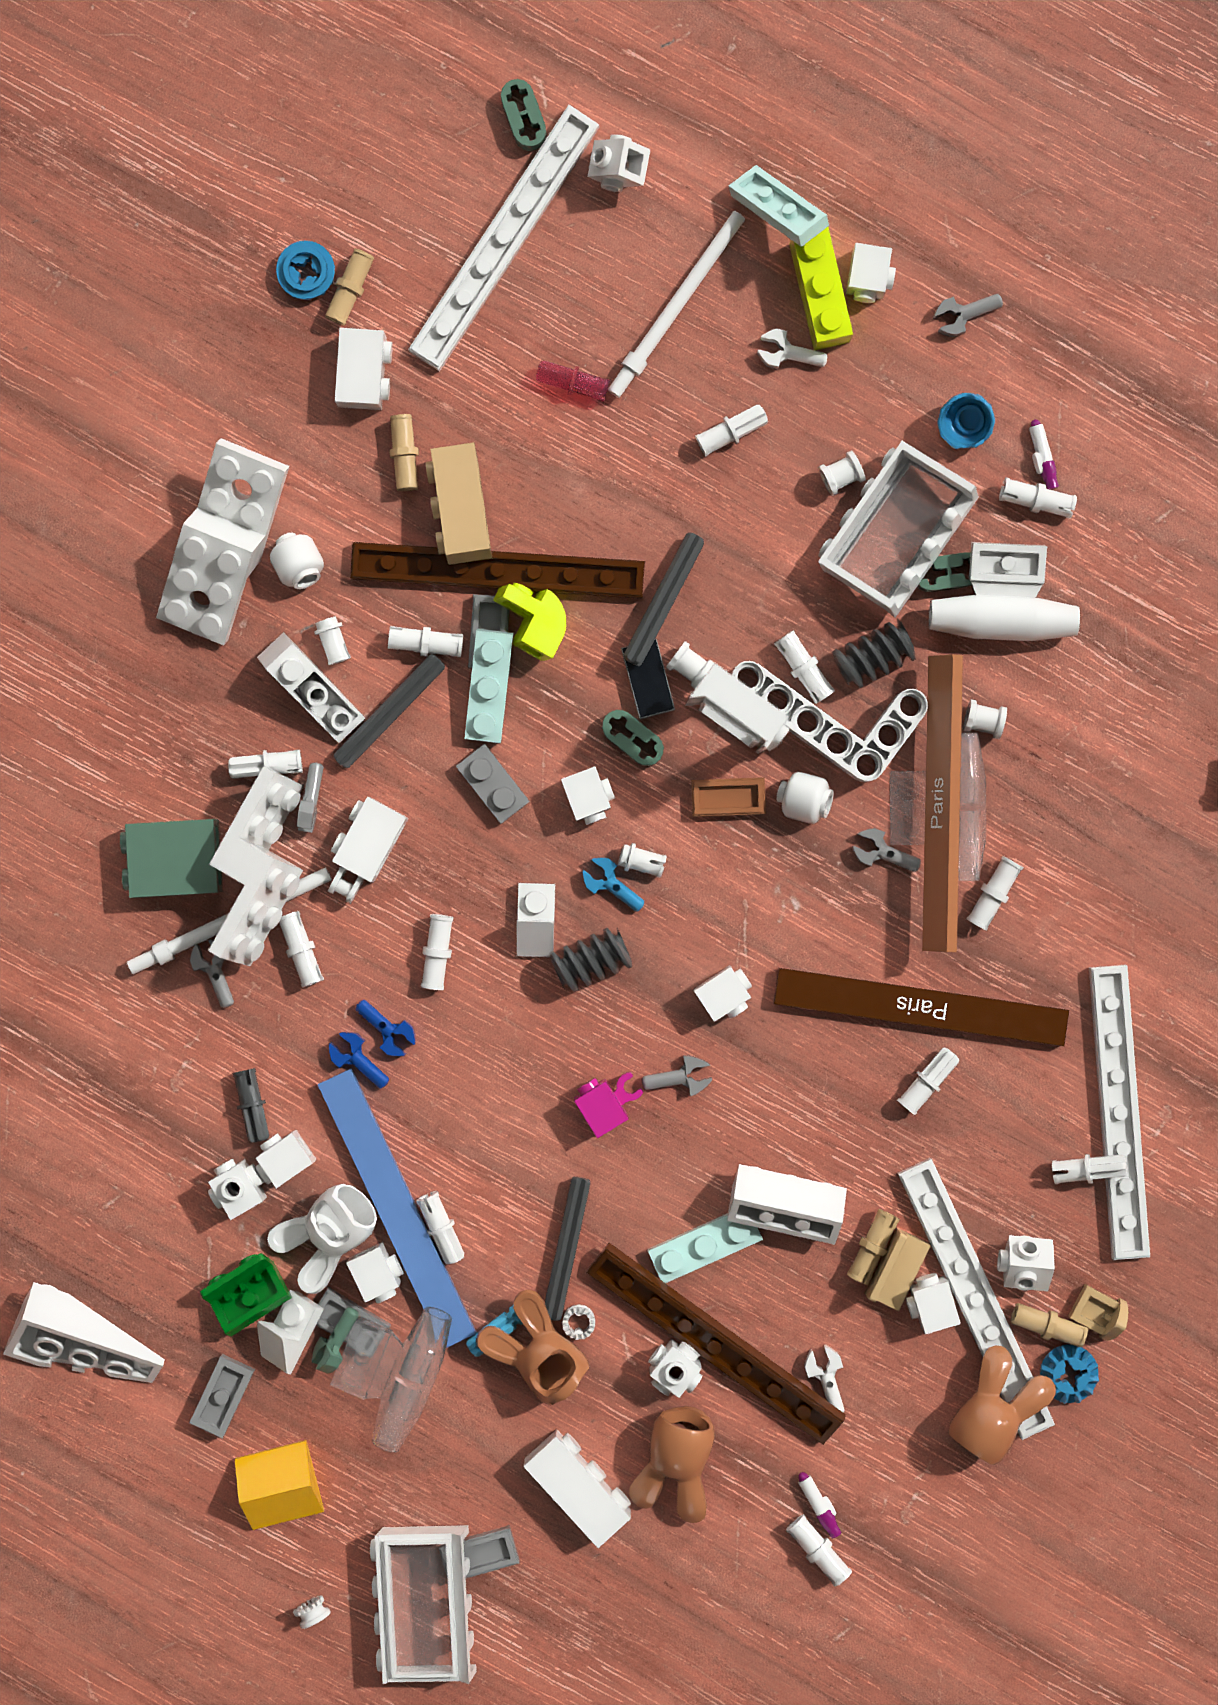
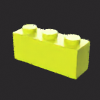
M825 228L802 247L790 240L789 246L813 349L820 350L850 343L853 330L829 228Z

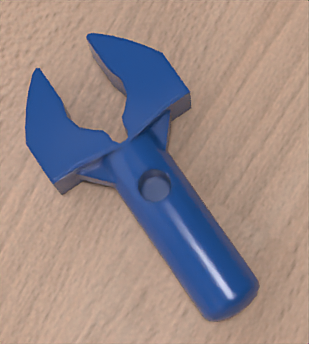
M361 1000L356 1005L355 1010L382 1034L383 1044L379 1048L387 1055H406L400 1047L395 1045L392 1033L396 1035L402 1034L413 1045L416 1044L414 1028L406 1020L401 1024H392L366 1000Z
M340 1032L339 1035L350 1043L353 1055L340 1052L331 1042L329 1043L331 1061L339 1068L344 1064H353L379 1089L384 1088L389 1082V1077L362 1053V1044L366 1040L355 1032Z

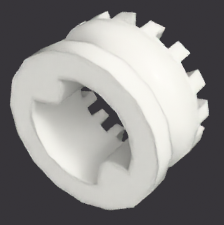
M577 1304L571 1306L564 1313L563 1330L566 1335L575 1340L589 1337L595 1327L594 1313L585 1305ZM574 1313L577 1316L587 1315L590 1322L589 1326L585 1330H582L580 1327L573 1330L568 1323L570 1316Z
M322 1595L312 1598L311 1602L308 1600V1605L303 1603L293 1611L295 1617L299 1616L301 1618L299 1624L301 1629L317 1624L331 1613L328 1607H323L324 1598Z

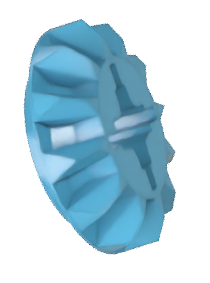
M298 241L289 245L281 253L276 265V274L281 287L295 299L299 298L310 301L313 298L324 295L330 285L333 284L335 265L330 253L322 245L312 241ZM311 257H313L311 268L319 277L307 276L300 285L301 274L292 265L305 267L307 262H310Z
M1071 1344L1061 1345L1051 1350L1045 1356L1040 1367V1375L1049 1377L1055 1384L1056 1394L1054 1399L1064 1404L1080 1403L1087 1396L1093 1395V1390L1099 1382L1098 1364L1093 1356L1086 1349ZM1066 1360L1073 1370L1081 1371L1080 1374L1075 1376V1388L1066 1379H1058L1061 1378V1375L1065 1374L1066 1365L1064 1361Z

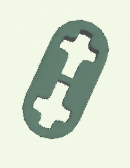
M520 79L511 80L502 88L501 100L513 137L517 145L523 150H537L542 146L547 135L545 122L530 84ZM518 90L520 95L527 94L523 98L524 111L519 112L515 101L508 102L512 98V91ZM528 118L533 129H540L536 132L535 140L530 141L528 136H520V134L524 133L522 120Z
M964 552L938 556L932 564V570H945L946 576L937 577L934 580V585H929L928 579H922L917 587L925 592H937L972 586L970 580L966 579L964 574L952 575L951 569L961 567L963 560H968L970 566L971 553Z
M614 710L605 716L602 726L604 735L634 761L643 766H651L661 759L664 750L662 741L631 714L624 710ZM622 717L626 718L625 727L633 733L632 737L628 739L622 733L613 736L610 733L612 726L609 721L612 718L615 720H620ZM636 737L644 743L653 740L656 743L654 751L657 755L654 758L651 756H647L644 759L640 758L639 753L641 749L633 743V740Z

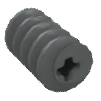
M898 618V629L890 622L884 624L885 636L878 629H874L871 631L872 642L863 635L859 637V649L850 642L845 644L846 656L838 649L832 651L838 669L848 685L849 682L853 681L859 688H862L863 675H867L874 682L877 680L876 668L882 670L886 675L889 674L888 662L890 661L899 668L903 667L901 657L903 654L911 661L916 660L913 643Z
M618 927L617 935H614L608 928L603 929L604 941H601L595 934H591L590 947H587L581 940L576 941V953L567 945L564 946L562 959L554 951L549 953L564 990L567 984L574 992L578 991V979H581L587 986L592 985L591 973H594L600 980H604L605 967H608L614 974H618L619 961L628 969L632 967L631 957Z

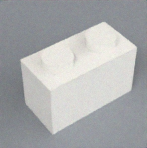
M339 328L335 403L338 407L382 410L383 400H389L390 378H384L385 364H391L393 345L392 342L387 341L384 330Z

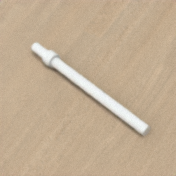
M737 211L732 212L634 352L630 351L621 363L623 366L622 370L607 389L615 397L620 398L635 375L639 377L648 365L646 360L745 221L744 216Z
M322 868L301 878L298 889L292 896L288 897L287 901L331 881L332 878L327 868ZM228 914L169 942L165 939L152 945V950L127 961L131 973L134 975L157 963L163 965L174 960V955L216 936Z

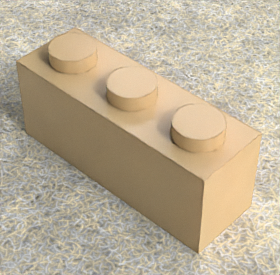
M475 443L431 449L432 461L426 462V471L429 484H436L437 496L431 497V506L434 519H441L442 532H436L439 554H446L449 565L491 559L492 553Z

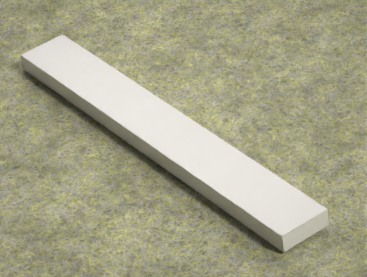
M567 106L409 347L410 353L440 372L598 131V123L572 106Z
M1128 966L1089 967L1103 1156L1122 1154L1126 1158L1128 1167L1127 1175L1124 1177L1105 1178L1111 1258L1113 1260L1150 1257Z
M928 1158L897 1174L943 1273L949 1282L950 1288L982 1357H984L989 1347L995 1345L1003 1346L1012 1356V1367L1000 1393L1002 1399L1008 1403L1033 1376L932 1159ZM1047 1406L1022 1422L1018 1429V1434L1022 1440L1055 1425Z

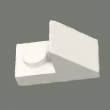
M518 883L517 956L550 957L549 953L554 951L555 884Z
M293 1290L289 1291L292 1298L283 1303L274 1323L257 1322L261 1356L287 1374L292 1373L324 1308L300 1292Z

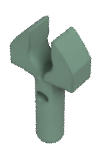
M346 1308L329 1339L320 1336L312 1356V1363L318 1364L316 1370L329 1374L339 1367L343 1360L339 1349L359 1316L356 1309Z

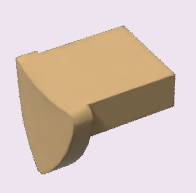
M1085 1284L1068 1317L1099 1333V1338L1110 1341L1118 1337L1126 1329L1129 1312L1125 1300L1121 1298L1115 1300Z

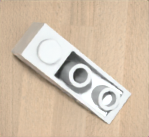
M284 632L257 657L265 669L338 743L365 719L358 709Z

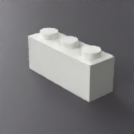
M739 1164L732 1186L727 1221L835 1245L843 1223L847 1188Z
M556 1429L524 1459L523 1467L594 1545L599 1548L631 1519V1510L628 1507L631 1505V1502L618 1487L612 1490L604 1481L606 1474L596 1462L591 1460L588 1463L579 1454L582 1449L569 1433L563 1436Z

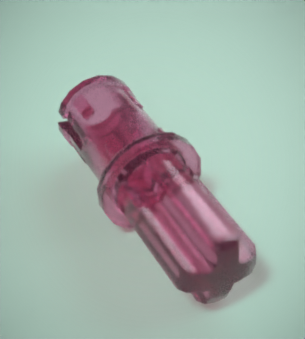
M545 360L540 362L536 374L538 382L568 390V395H572L574 392L599 399L602 402L605 400L610 379L579 371L580 367L578 366L572 369Z

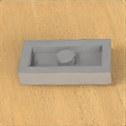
M485 744L456 766L500 824L530 802Z
M222 1354L189 1423L223 1439L255 1369Z

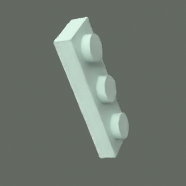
M757 165L728 185L731 197L801 247L829 226L828 217L824 212Z
M484 629L476 630L464 739L501 743L514 633Z
M727 1213L649 1248L648 1253L660 1280L667 1283L762 1241L759 1229L727 1221Z

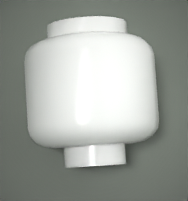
M284 534L276 540V546L270 553L271 564L282 584L288 587L305 589L315 584L321 577L320 573L324 567L323 558L313 539L307 535Z
M796 772L792 774L788 782L784 780L781 782L777 792V802L782 803V812L787 818L814 824L820 818L828 816L833 802L834 791L829 789L826 779L803 772Z

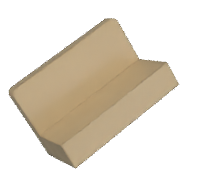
M896 1227L886 1248L888 1251L885 1257L882 1256L865 1291L868 1300L873 1302L879 1301L899 1311L931 1245Z

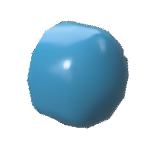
M974 393L957 394L951 397L940 409L937 421L940 436L955 449L978 447L992 435L995 415L992 405L981 395Z

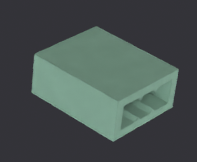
M219 819L125 824V832L120 833V849L122 854H127V869L122 870V884L124 891L129 890V898L223 892L222 872L209 865L220 846Z

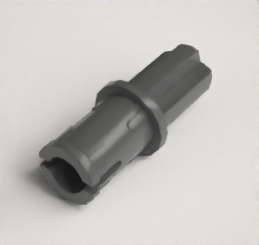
M256 1068L232 1073L240 1102L237 1110L241 1109L248 1141L255 1143L268 1139L269 1131L263 1109V1104L266 1101L261 1100Z

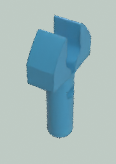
M609 858L592 859L594 863L605 870L607 881L603 879L595 880L589 873L583 870L585 885L594 894L598 890L607 889L635 912L643 908L645 901L616 878L614 869L618 865Z

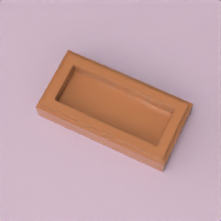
M765 777L691 780L692 817L766 814Z

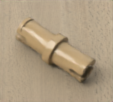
M354 249L342 278L338 277L336 280L337 290L325 314L327 319L345 326L357 297H361L364 292L362 285L374 260L372 255L360 249Z
M410 414L390 416L393 449L389 450L390 458L394 459L397 491L417 490L416 457L419 456V449L414 446L412 416Z
M878 1209L866 1237H861L859 1241L861 1248L847 1272L849 1277L860 1283L863 1282L865 1285L869 1284L880 1257H885L888 1251L885 1247L900 1220L898 1217Z
M1017 1303L1011 1316L1012 1324L1039 1333L1041 1338L1045 1340L1054 1338L1082 1348L1087 1338V1327L1060 1318L1057 1312L1051 1310L1046 1313Z

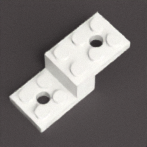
M222 438L219 439L214 448L198 507L182 525L156 616L157 619L223 646L225 645L231 633L246 580L261 561L289 470L288 465ZM242 479L248 482L252 493L249 495L240 493L235 486V480ZM193 591L205 593L209 598V605L199 604L194 599Z
M264 766L209 864L244 884V887L208 951L219 958L251 966L253 961H256L262 954L265 946L264 941L270 930L279 923L282 917V908L288 897L292 896L298 889L300 884L299 877L303 872L301 868L269 851V848L280 838L283 831L282 825L289 812L297 807L301 797L300 792L304 786Z

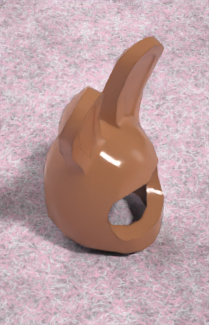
M524 1290L515 1297L513 1309L532 1335L533 1341L524 1346L501 1328L487 1326L478 1332L476 1344L485 1355L502 1363L515 1366L535 1396L542 1403L552 1406L565 1400L576 1390L581 1378L588 1371L590 1365L588 1358L582 1351L554 1329L542 1297L535 1291Z
M997 1345L989 1347L985 1352L979 1373L978 1390L955 1414L950 1422L948 1431L949 1435L961 1446L991 1465L999 1463L1006 1456L1022 1422L1049 1405L1056 1394L1055 1384L1052 1379L1047 1376L1037 1375L1033 1376L1010 1402L1007 1403L1001 1399L1000 1393L1012 1367V1356L1006 1348Z
M690 1406L675 1407L663 1411L654 1421L650 1438L649 1463L639 1473L629 1489V1496L638 1507H652L659 1497L666 1477L678 1482L677 1512L680 1518L689 1523H697L705 1519L707 1503L701 1474L713 1447L715 1431L710 1418L704 1412ZM677 1422H690L697 1426L700 1431L681 1428L673 1424Z

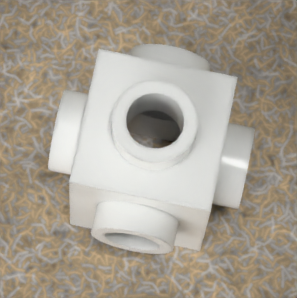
M614 134L610 135V139L594 140L587 177L601 182V188L613 192H622L623 187L644 186L650 149L633 142L631 138L623 135Z
M233 1159L223 1163L213 1170L216 1177L208 1182L211 1186V1189L208 1190L211 1200L218 1209L224 1208L230 1220L267 1198L260 1186L264 1183V1180L259 1175L254 1164L249 1166L245 1159L235 1164ZM232 1182L239 1185L240 1191L233 1188Z
M1009 1235L1005 1250H999L997 1261L998 1271L1003 1272L1004 1287L1018 1288L1024 1291H1048L1055 1270L1053 1240Z
M672 1338L666 1346L661 1344L648 1361L651 1364L649 1367L650 1376L654 1378L651 1382L652 1385L666 1396H669L672 1392L680 1398L684 1391L691 1393L703 1376L699 1373L702 1369L701 1361L698 1359L700 1354L687 1343L682 1341L679 1345ZM674 1366H678L683 1370L678 1378L669 1374V1370Z

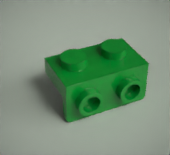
M262 1253L244 1258L239 1263V1267L228 1274L214 1277L209 1281L208 1286L200 1291L202 1298L210 1303L224 1333L229 1337L292 1298L274 1261Z

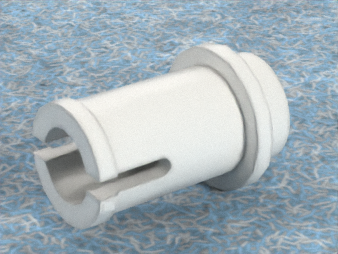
M335 616L315 623L317 630L314 633L320 636L328 659V665L350 659L351 656L348 653L340 627L343 626L342 622L338 623Z
M631 843V846L623 845L618 865L623 866L624 871H628L630 868L655 875L658 878L661 877L664 870L663 864L666 863V855L635 848V843Z

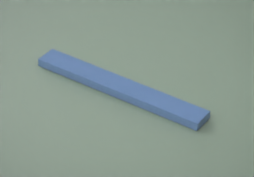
M352 1068L319 1083L318 1087L442 1349L475 1335L474 1325L432 1237L427 1234L428 1228Z

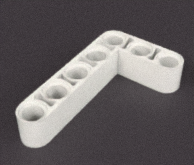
M744 661L738 664L731 674L738 679V673L741 670H753L757 674L758 682L755 687L750 689L765 700H767L768 694L771 691L779 690L783 692L787 697V705L780 711L789 716L784 724L790 728L789 731L860 782L875 780L883 773L928 709L926 696L917 689L904 690L893 698L862 740L758 663ZM911 696L917 700L919 708L914 716H907L901 711L900 702L903 697ZM810 712L815 716L817 724L813 731L805 732L798 727L797 718L800 713ZM882 726H891L895 729L897 740L892 746H886L880 742L878 732ZM833 733H838L845 738L846 748L840 754L831 752L827 747V739ZM861 755H868L875 761V770L869 776L861 774L857 769V760Z

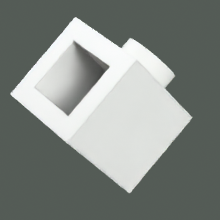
M855 243L852 251L846 294L854 295V300L863 303H874L875 299L882 300L886 289L892 290L896 268L889 267L892 248Z
M596 767L561 779L576 821L584 819L585 824L588 825L607 818L604 811L611 809L609 801L615 799L608 778L600 780Z
M729 965L693 990L715 1022L726 1014L731 1019L747 1009L746 1001L751 998L747 990L752 985L741 968L734 972Z
M294 1130L283 1139L277 1133L260 1145L263 1152L256 1157L259 1163L256 1169L266 1184L272 1182L278 1188L313 1164L317 1159L298 1131Z
M383 1242L348 1259L346 1263L365 1303L375 1299L378 1304L397 1294L395 1288L399 1287L401 1283L399 1276L404 1274L403 1269L395 1254L389 1256Z
M937 1273L917 1278V1284L910 1287L912 1296L906 1298L911 1318L919 1319L921 1329L925 1335L961 1324L948 1280L944 1276L938 1277Z

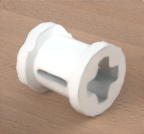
M852 450L846 453L845 458L829 466L823 464L818 467L822 480L832 496L838 494V489L858 480L861 483L866 480L862 466Z
M685 641L666 668L670 671L675 669L692 682L691 686L696 689L714 662L701 658L689 649L690 644Z
M971 699L965 714L963 731L970 732L972 729L993 734V738L1000 739L1005 726L1007 707L1001 706L999 709L978 705L977 700Z

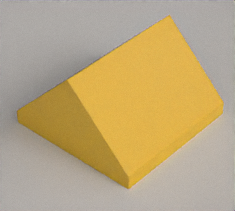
M307 1440L235 1458L239 1505L252 1530L324 1512Z

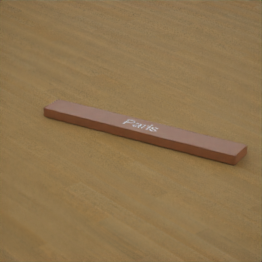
M956 654L928 656L922 951L957 952L963 655Z

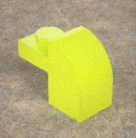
M519 583L499 587L493 601L524 618L513 639L512 645L540 661L553 659L566 631V614L558 597L546 589L537 592L533 598V592Z

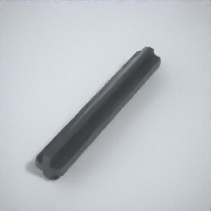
M690 532L685 535L624 653V659L629 663L640 666L646 658L704 546V539Z
M429 655L334 753V759L343 768H349L445 669L444 663L435 655Z
M578 1176L571 1179L545 1299L546 1308L553 1321H560L562 1318L591 1184L589 1179Z

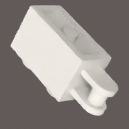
M367 797L365 802L357 801L348 818L353 821L347 835L342 832L339 834L331 849V852L336 854L332 862L340 865V868L328 892L333 894L336 891L347 897L346 902L350 904L364 880L371 883L375 882L409 819L371 797ZM347 870L358 875L354 885L342 879Z

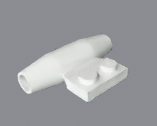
M971 542L969 580L976 595L931 600L929 607V629L972 639L1039 641L1072 637L1078 635L1080 609L1078 606L1036 598L1045 582L1047 546Z

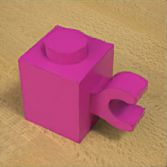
M626 1072L618 1078L615 1091L612 1090L606 1079L598 1083L596 1078L577 1088L580 1095L574 1098V1102L597 1139L627 1121L629 1116L622 1105L628 1101L638 1099L643 1094L641 1088L632 1093L624 1089V1083L633 1077L631 1072Z

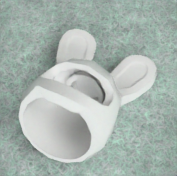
M339 1184L327 1189L315 1201L306 1216L290 1219L273 1227L269 1231L267 1240L272 1250L277 1253H285L310 1239L318 1250L301 1269L297 1280L301 1290L309 1294H317L328 1285L340 1257L359 1246L372 1234L377 1217L370 1200L361 1191L351 1185Z

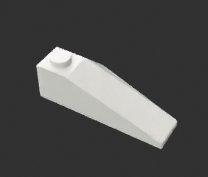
M33 1282L23 1301L3 1355L37 1366L51 1368L52 1362L72 1364V1371L84 1373L86 1368L103 1369L109 1377L153 1383L165 1360L70 1294L61 1292L51 1285H41Z

